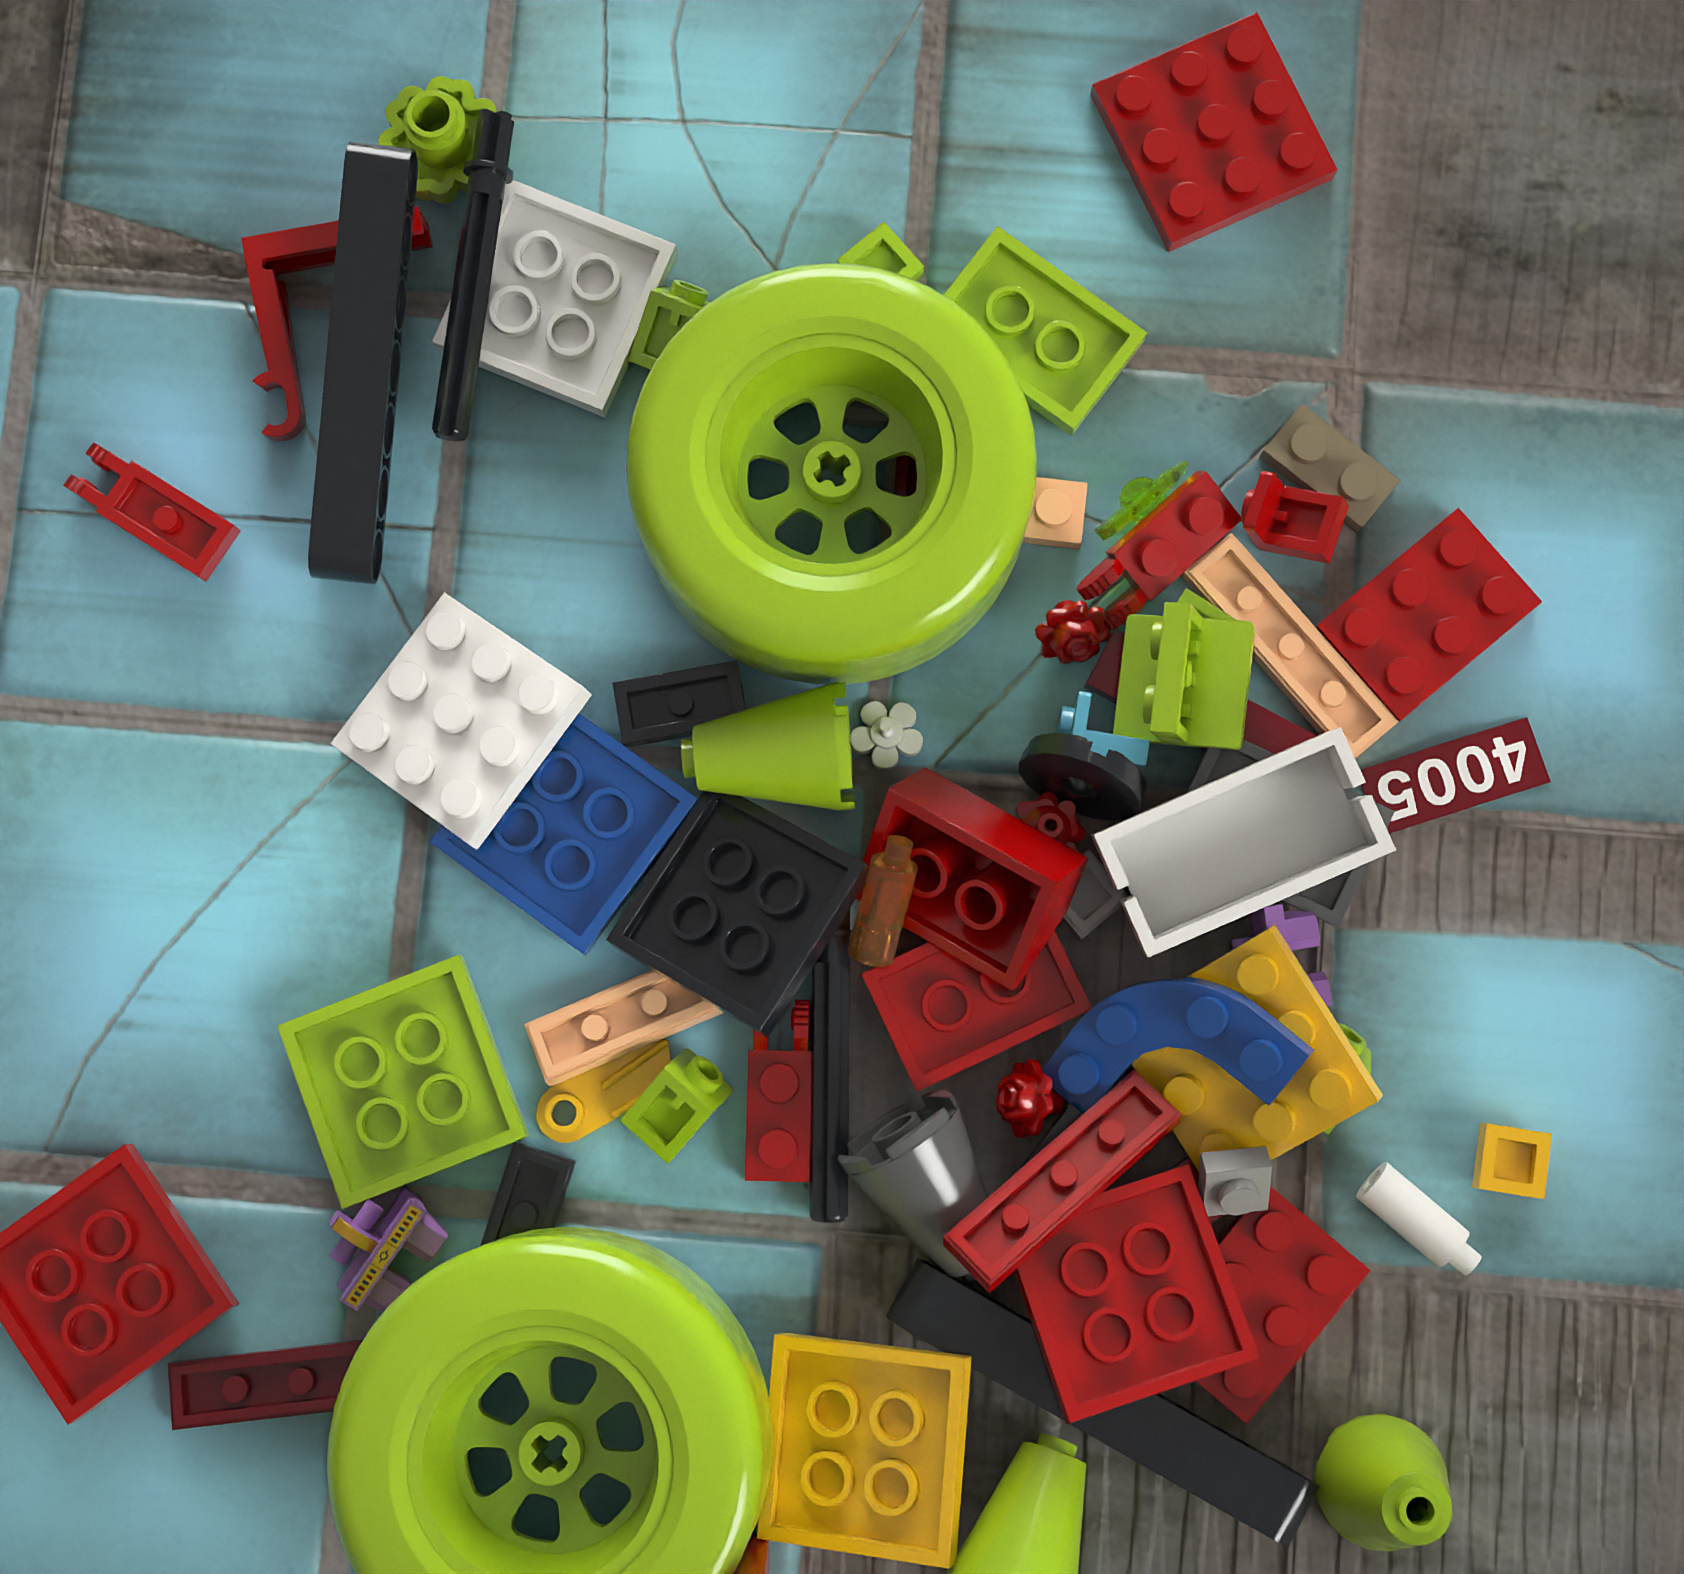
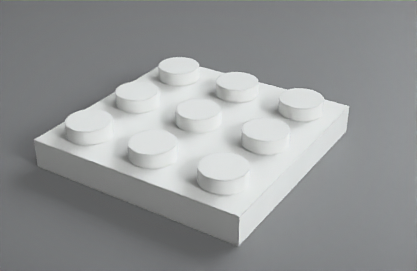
M515 180L506 184L478 367L606 417L630 363L628 358L650 290L664 286L678 255L676 244ZM450 303L432 340L436 350L441 352L444 349Z
M444 592L330 744L478 850L592 694L572 678Z

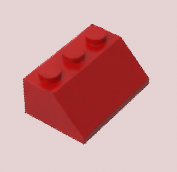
M924 767L888 789L863 858V862L868 865L872 874L856 899L1013 991L1018 987L1066 914L1089 858Z

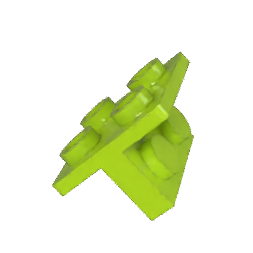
M1165 602L1163 616L1129 615L1126 620L1113 734L1149 740L1150 744L1239 750L1243 745L1255 638V626L1253 623L1245 620L1202 618L1191 603Z

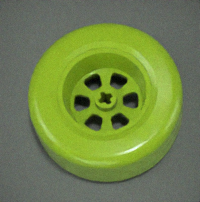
M822 263L781 269L744 282L704 306L682 326L668 342L654 363L641 389L632 416L628 437L626 472L633 518L651 566L673 605L700 635L730 657L763 673L809 684H829L834 682L854 684L887 678L910 670L936 657L961 639L990 609L1008 581L1025 536L1036 488L1037 452L1029 406L1020 383L1005 355L991 336L972 316L949 298L929 286L904 275L857 264ZM854 401L874 407L889 419L887 427L868 443L858 442L844 434L842 430L846 409ZM803 402H808L817 411L821 429L817 436L803 444L797 445L775 428L774 421L788 409ZM902 455L912 457L916 463V492L911 496L902 497L880 490L876 485L875 477L876 467L880 463ZM763 458L786 466L789 470L788 489L781 494L763 500L752 498L749 495L748 488L749 464L755 459ZM829 468L835 476L843 473V484L835 487L830 480L822 482L821 472ZM867 510L874 513L889 526L891 536L877 547L863 554H856L848 546L844 524L852 516ZM797 512L809 514L822 523L819 546L811 555H804L790 549L775 537L778 528Z
M556 1227L510 1235L461 1253L436 1266L416 1280L386 1308L360 1344L342 1381L333 1410L328 1438L327 1475L334 1524L343 1551L354 1574H733L738 1567L759 1519L768 1490L773 1452L771 1405L759 1361L741 1324L727 1304L709 1284L677 1259L640 1240L615 1232L592 1228ZM555 1357L575 1358L590 1363L595 1367L597 1372L596 1381L582 1402H568L558 1399L554 1395L552 1390L551 1364ZM506 1372L512 1373L518 1378L529 1400L528 1409L515 1423L504 1422L486 1413L481 1406V1398L495 1380ZM620 1402L632 1403L641 1421L644 1443L637 1449L608 1448L604 1445L598 1426L600 1416ZM559 1435L565 1439L567 1445L563 1449L562 1455L551 1461L546 1457L544 1451L547 1449L549 1441ZM474 1447L502 1448L507 1452L510 1460L512 1478L491 1494L479 1493L471 1477L467 1455L469 1450ZM597 1473L606 1474L626 1484L631 1492L630 1501L607 1524H600L593 1519L582 1497V1488ZM529 1494L544 1495L553 1498L557 1502L560 1533L557 1539L534 1538L515 1529V1515Z

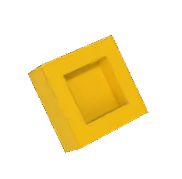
M1480 1123L1472 1188L1544 1199L1552 1134Z

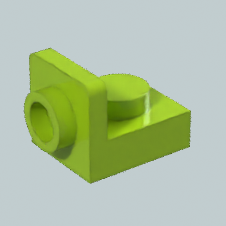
M673 280L671 287L664 285L651 289L628 361L651 370L668 342L682 326L710 303L706 301L708 292L696 285L680 280Z
M686 1048L663 1068L620 1121L661 1159L669 1164L715 1110L732 1094L733 1088L723 1079L721 1071L712 1061L705 1057L697 1056L692 1050Z

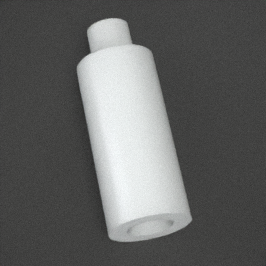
M1388 1162L1378 1166L1358 1190L1356 1198L1438 1268L1443 1267L1449 1262L1466 1276L1480 1262L1482 1256L1466 1243L1469 1231Z

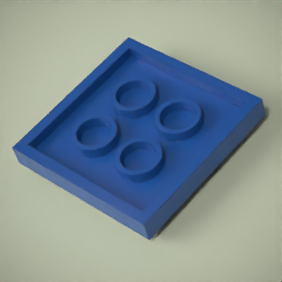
M578 713L478 850L443 825L440 826L429 842L586 956L669 844L698 798Z

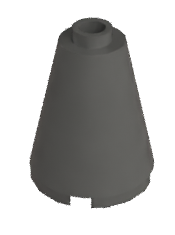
M947 1090L933 1091L921 1096L927 1107L908 1113L904 1104L868 1125L846 1145L852 1156L839 1155L838 1162L849 1178L947 1277L956 1278L962 1276L965 1281H972L975 1278L943 1246V1236L987 1199L988 1195L958 1103L952 1093Z

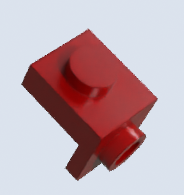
M1262 471L1256 488L1250 489L1244 498L1241 521L1243 529L1259 550L1330 564L1349 505L1343 496L1284 486L1276 473Z

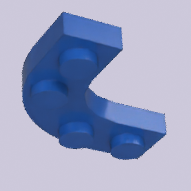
M1192 977L1158 979L1146 982L1144 980L1116 991L1088 1011L1042 1068V1072L1051 1077L1052 1088L1084 1114L1116 1085L1130 1065L1142 1054L1164 1047L1189 1049L1217 1063L1269 1106L1313 1053L1314 1049L1262 1007L1231 988L1212 981Z

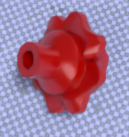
M1064 600L1059 602L1054 609L1046 613L1047 623H1042L1035 628L1036 638L1041 641V655L1044 658L1058 657L1060 663L1070 664L1073 661L1081 663L1090 659L1091 656L1098 654L1100 651L1099 643L1107 641L1111 636L1110 629L1104 624L1106 617L1104 609L1101 607L1088 609L1087 603L1084 601L1073 602L1071 600Z
M1046 792L1037 800L1021 801L1016 806L1015 811L1018 819L1077 851L1074 843L1082 841L1086 832L1076 819V805L1072 801L1065 800L1058 805V798L1055 794Z
M1028 1059L1025 1064L1022 1062L1014 1063L1011 1074L1003 1077L997 1085L998 1096L995 1100L997 1112L1004 1121L1011 1125L1016 1138H1025L1027 1134L1031 1136L1039 1135L1044 1118L1048 1114H1059L1064 1105V1098L1052 1089L1051 1077L1042 1072L1039 1061L1036 1059Z

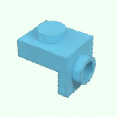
M1079 691L1074 700L1073 707H1061L1056 733L1079 735L1088 738L1087 740L1093 742L1090 751L1106 757L1109 749L1112 751L1116 750L1133 762L1140 771L1144 769L1147 761L1149 740L1086 730L1092 693Z

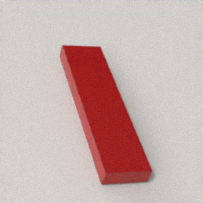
M1133 1070L943 1236V1246L990 1293L1179 1124L1182 1114L1139 1073Z

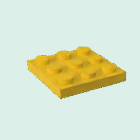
M1275 924L1187 976L1221 984L1248 997L1314 1049L1313 1053L1269 1106L1217 1063L1193 1050L1164 1047L1144 1053L1132 1063L1136 1072L1182 1114L1180 1122L1173 1129V1132L1198 1172L1200 1153L1266 1146L1270 1160H1273L1375 1104L1383 1096Z
M784 1332L774 1334L769 1389L773 1426L772 1465L768 1490L758 1519L757 1539L947 1569L954 1566L957 1560L972 1356Z

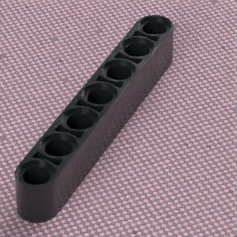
M349 142L345 153L308 550V569L312 578L376 584L380 575L418 180L416 149Z
M917 1258L885 1317L944 1353L972 1356V1369L1064 1420L1031 1320L962 1281L947 1277L939 1268ZM1160 1393L1069 1423L1288 1547L1320 1485L1298 1471Z

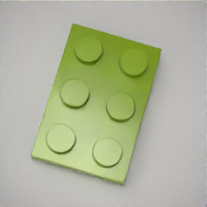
M999 226L993 230L944 294L945 297L952 300L972 316L991 336L1014 371L1027 404L1070 436L1075 433L1143 344L1148 333Z

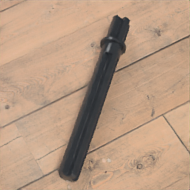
M481 109L479 111L472 160L466 161L463 168V173L468 177L466 201L432 430L436 437L447 441H465L469 434L505 186L513 181L514 175L513 171L508 167L514 121L511 120L512 115L502 110L496 113L488 109Z
M850 909L812 967L809 1215L813 1221L821 1223L842 1222L848 1217V1175L838 1162L839 1155L848 1156L846 1145L849 1143L850 938L857 937V931L850 930Z

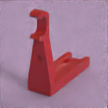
M416 206L411 251L433 248L429 223L422 212H420L419 207ZM339 220L241 237L268 368L267 372L259 374L252 381L266 392L274 388H283L288 409V417L285 422L280 425L268 423L261 432L267 438L274 441H288L295 438L301 433L306 423L287 287L284 281H277V276L335 265Z

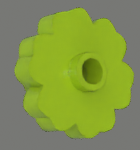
M436 76L428 83L425 91L420 87L406 86L398 94L397 99L390 102L385 109V117L390 128L381 133L378 138V144L416 149L418 159L416 198L419 200L430 201L433 199V201L441 204H449L454 201L459 189L464 192L467 191L468 177L463 173V168L466 161L472 160L479 111L481 109H488L496 113L497 109L491 100L487 98L477 99L472 85L466 80L455 79L452 81V79L445 76Z

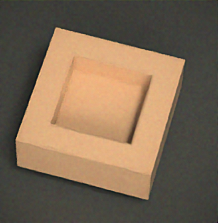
M1036 477L1032 511L1022 543L1079 549L1082 542L1088 483Z

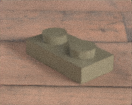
M1304 404L1299 406L1259 456L1299 489L1343 496L1349 505L1344 524L1356 533L1359 532L1401 481Z

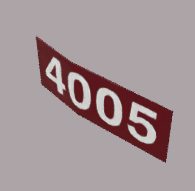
M1527 717L1361 770L1366 782L1361 784L1364 794L1372 795L1374 802L1395 811L1387 827L1389 834L1551 782Z

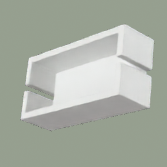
M1341 727L1327 731L1091 834L1113 887L1119 890L1128 886L1131 895L1120 899V903L1145 956L1151 957L1396 851L1372 795L1358 796L1348 800L1343 790L1357 787L1366 782Z

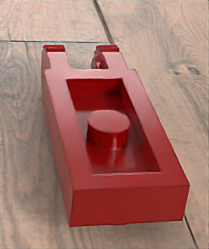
M93 442L85 454L91 458L92 463L104 471L112 472L119 476L117 482L107 496L99 492L97 487L89 481L70 474L63 486L96 507V512L207 582L241 530L131 460L128 464Z
M1196 471L1105 552L1107 557L1080 581L1076 590L1085 601L1104 593L1110 585L1120 578L1121 574L1131 586L1104 610L1106 616L1104 624L1110 630H1114L1124 625L1129 615L1137 614L1144 607L1146 601L1151 602L1241 522V516L1207 471Z
M795 999L794 1007L791 1009L793 1051L769 1050V1037L767 1038L753 1030V1050H748L745 1181L810 1182L811 1051H809V1000Z

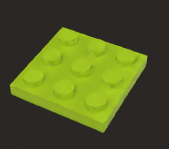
M462 955L448 958L277 1025L342 1209L365 1202L367 1199L370 1200L530 1136L466 961Z

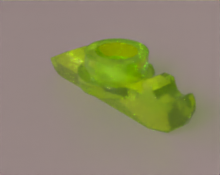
M1183 461L1173 465L1154 480L1147 477H1138L1127 482L1120 494V508L1094 531L1104 541L1117 534L1131 521L1139 523L1166 499L1165 492L1172 489L1178 483L1189 463Z

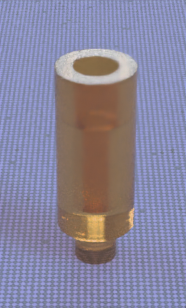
M899 835L889 836L885 851L876 853L871 858L848 947V953L853 959L869 966L885 967L891 965L894 960L918 871L917 864L910 859L914 843L906 837Z

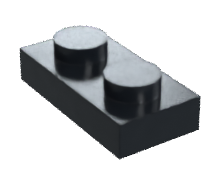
M737 660L612 682L622 744L627 748L690 737L695 725L746 710Z

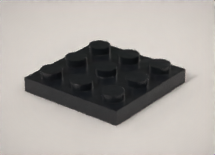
M703 791L606 940L616 949L768 1038L871 876L872 871L863 861L742 796Z

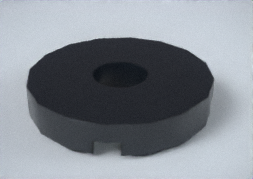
M1049 733L1035 736L1030 740L1028 747L1023 751L1020 758L1018 773L1026 785L1041 796L1046 792L1054 793L1058 798V805L1065 800L1072 801L1076 805L1077 814L1090 818L1109 821L1124 820L1139 812L1146 792L1147 782L1139 768L1123 754L1109 749L1105 757L1090 751L1093 742L1079 735Z

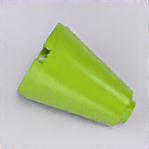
M829 683L693 726L692 739L681 740L684 778L695 777L697 788L702 791L839 811L855 810V792L842 793L843 789H853L852 776H854L848 705H835V699L846 698V683Z
M1383 1413L1357 1416L1335 1428L1327 1439L1328 1442L1321 1453L1319 1461H1316L1313 1473L1314 1482L1320 1485L1316 1493V1500L1329 1524L1351 1543L1374 1551H1395L1430 1544L1439 1539L1446 1532L1451 1522L1452 1502L1444 1460L1429 1436L1414 1424Z
M1040 1433L1037 1444L1024 1441L957 1553L955 1565L949 1568L946 1574H1078L1087 1466L1086 1463L1075 1458L1078 1447L1068 1441Z

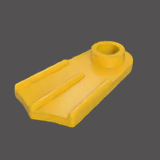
M666 1039L659 1040L550 1087L541 1096L536 1108V1119L541 1131L551 1140L569 1143L583 1138L626 1114L663 1068L671 1062L669 1041ZM564 1100L570 1101L576 1108V1118L568 1126L560 1125L554 1118L556 1105Z

